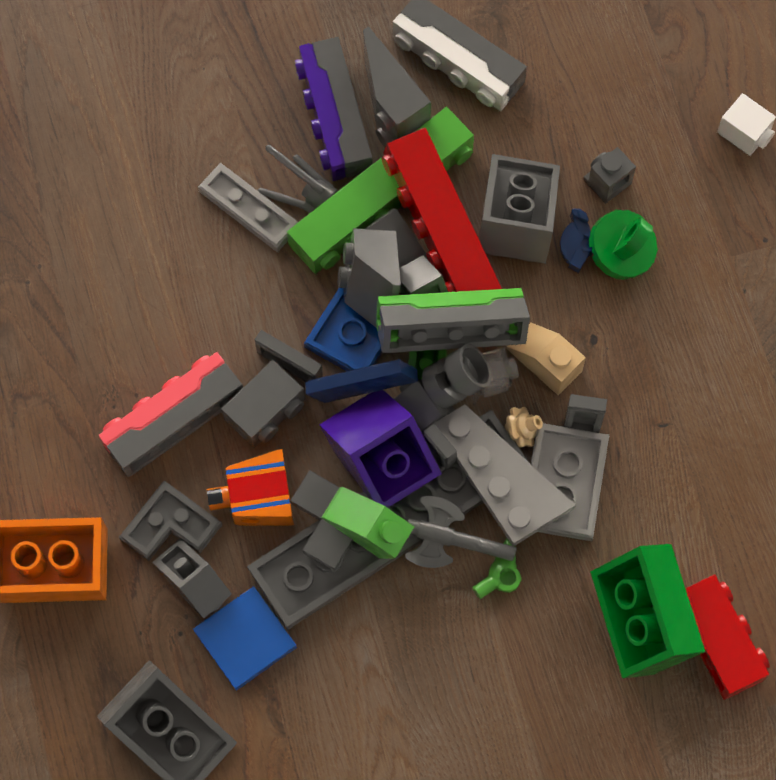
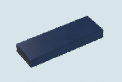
M400 359L308 380V382H305L306 395L323 403L418 382V370Z

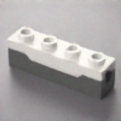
M411 0L401 11V14L393 21V38L400 48L405 51L411 50L419 55L428 67L434 70L438 68L448 75L449 79L460 88L466 87L476 94L481 103L488 107L494 106L499 111H502L508 104V101L513 98L525 83L526 65L429 0Z

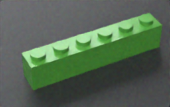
M445 107L416 130L418 131L426 127L446 171L455 164H463L473 153L474 134L448 107ZM382 157L287 231L288 245L314 274L323 268L327 270L338 262L340 255L343 253L344 244L351 242L353 228L365 229L391 209L396 208L398 210L402 206L396 191L399 186L394 175L389 176L386 173Z

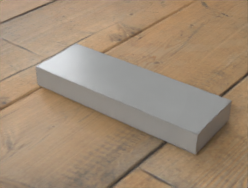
M222 163L198 186V190L202 195L277 253L288 242L287 231L298 223Z

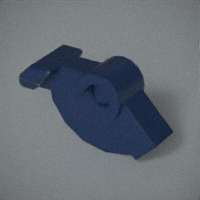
M573 208L570 214L572 223L565 228L561 236L560 252L564 260L569 264L568 268L579 273L587 258L593 255L592 247L589 248L591 230L588 224L587 213L581 209Z

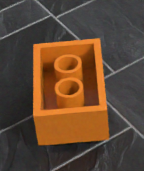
M98 517L0 520V603L106 600L108 528L103 519Z

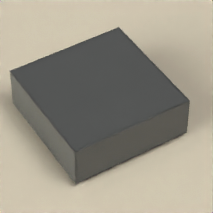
M435 424L424 431V439L432 455L443 468H449L457 461V450Z

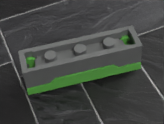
M522 289L378 296L376 327L382 353L457 349L466 344L474 347L526 344L530 315L523 298Z

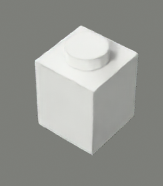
M742 93L723 115L717 133L751 156L758 146L764 149L774 136L775 132L772 130V126L776 116Z

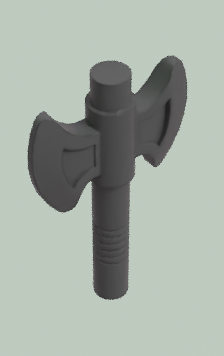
M436 496L421 497L420 501L429 513V521H417L410 518L408 520V523L414 526L411 534L416 535V538L423 539V543L417 549L405 554L406 559L416 565L438 568L451 564L453 558L445 553L444 545H453L509 561L514 560L517 547L454 531V528H450L451 522L463 521L465 515L455 504L444 498Z

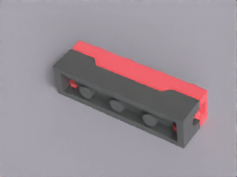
M218 352L210 357L206 355L199 358L192 365V370L182 377L175 376L169 379L162 386V391L152 398L145 397L139 400L133 406L132 412L122 419L117 417L104 426L103 432L98 436L103 446L111 454L127 478L222 412L221 408L243 388L242 383L229 366L224 363Z

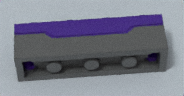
M339 37L300 45V59L295 60V67L299 80H306L308 89L303 90V96L307 110L313 109L316 119L311 120L315 140L322 139L324 149L319 150L323 170L330 169L333 181L344 179V177L349 178L360 175L373 164L372 155Z

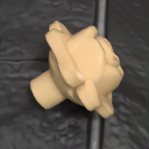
M513 407L510 409V416L506 418L505 429L510 438L517 443L518 447H532L535 443L536 431L542 428L543 422L540 416L529 415L526 407H521L520 409Z

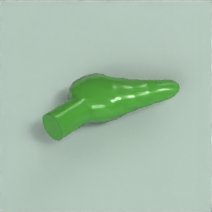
M506 538L503 544L512 546L509 540ZM516 556L513 561L495 557L494 562L489 568V576L472 587L479 599H482L495 589L509 593L519 587L521 576L517 570Z

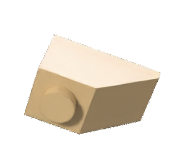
M533 323L529 324L526 344L508 345L506 347L510 353L557 395L583 371L586 359L582 353L559 333Z

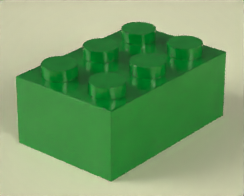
M672 544L639 546L590 571L622 679L654 675L705 652Z

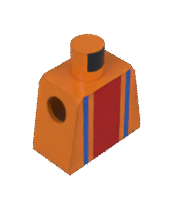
M282 449L226 467L228 486L207 489L210 511L231 507L235 525H294Z

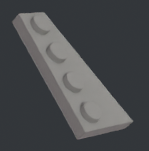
M466 405L461 406L434 423L457 450V463L512 546L517 545L575 509L576 505Z

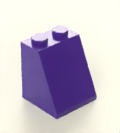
M384 390L369 393L319 424L334 453L367 497L387 508L442 474L414 417Z

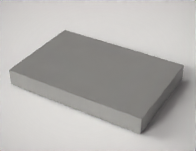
M543 423L541 429L536 431L531 465L576 505L574 510L538 532L592 542L609 441L608 434Z

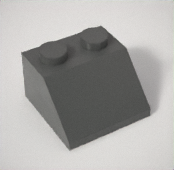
M353 228L351 242L344 244L343 264H345V267H339L338 288H344V302L376 327L378 296L398 295L401 287L396 231Z

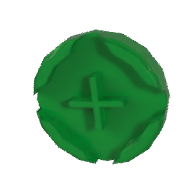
M614 210L605 214L593 225L589 236V248L592 247L594 254L592 258L596 266L606 275L615 279L626 280L628 278H635L645 273L655 261L658 249L653 226L641 215L630 210Z

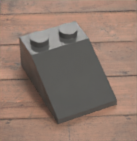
M368 26L363 30L365 68L377 126L375 132L380 142L386 147L387 143L415 132L431 119V101Z
M492 154L478 237L486 254L546 264L554 227L560 165Z
M150 660L97 715L104 726L163 780H204L237 744L223 728Z

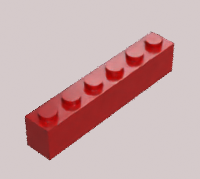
M426 127L387 143L383 152L384 156L382 157L384 169L389 176L394 175L399 186L396 191L400 203L404 208L409 207L414 218L411 220L413 230L419 240L424 239L429 250L426 252L427 259L442 275L448 292L502 289Z

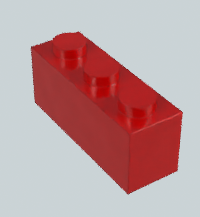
M714 574L687 587L686 592L705 652L699 655L723 700L763 682L770 675L767 670L770 668L769 661L761 648L756 649L749 637L752 634L751 628L742 614L737 615L731 604L734 599L728 585L724 581L719 582Z

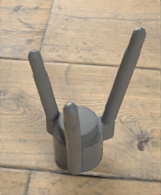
M271 145L265 147L267 152L307 184L301 194L306 198L305 201L272 190L259 188L258 192L262 195L311 213L338 192L334 185L320 176L299 155L295 154L293 159L300 167Z

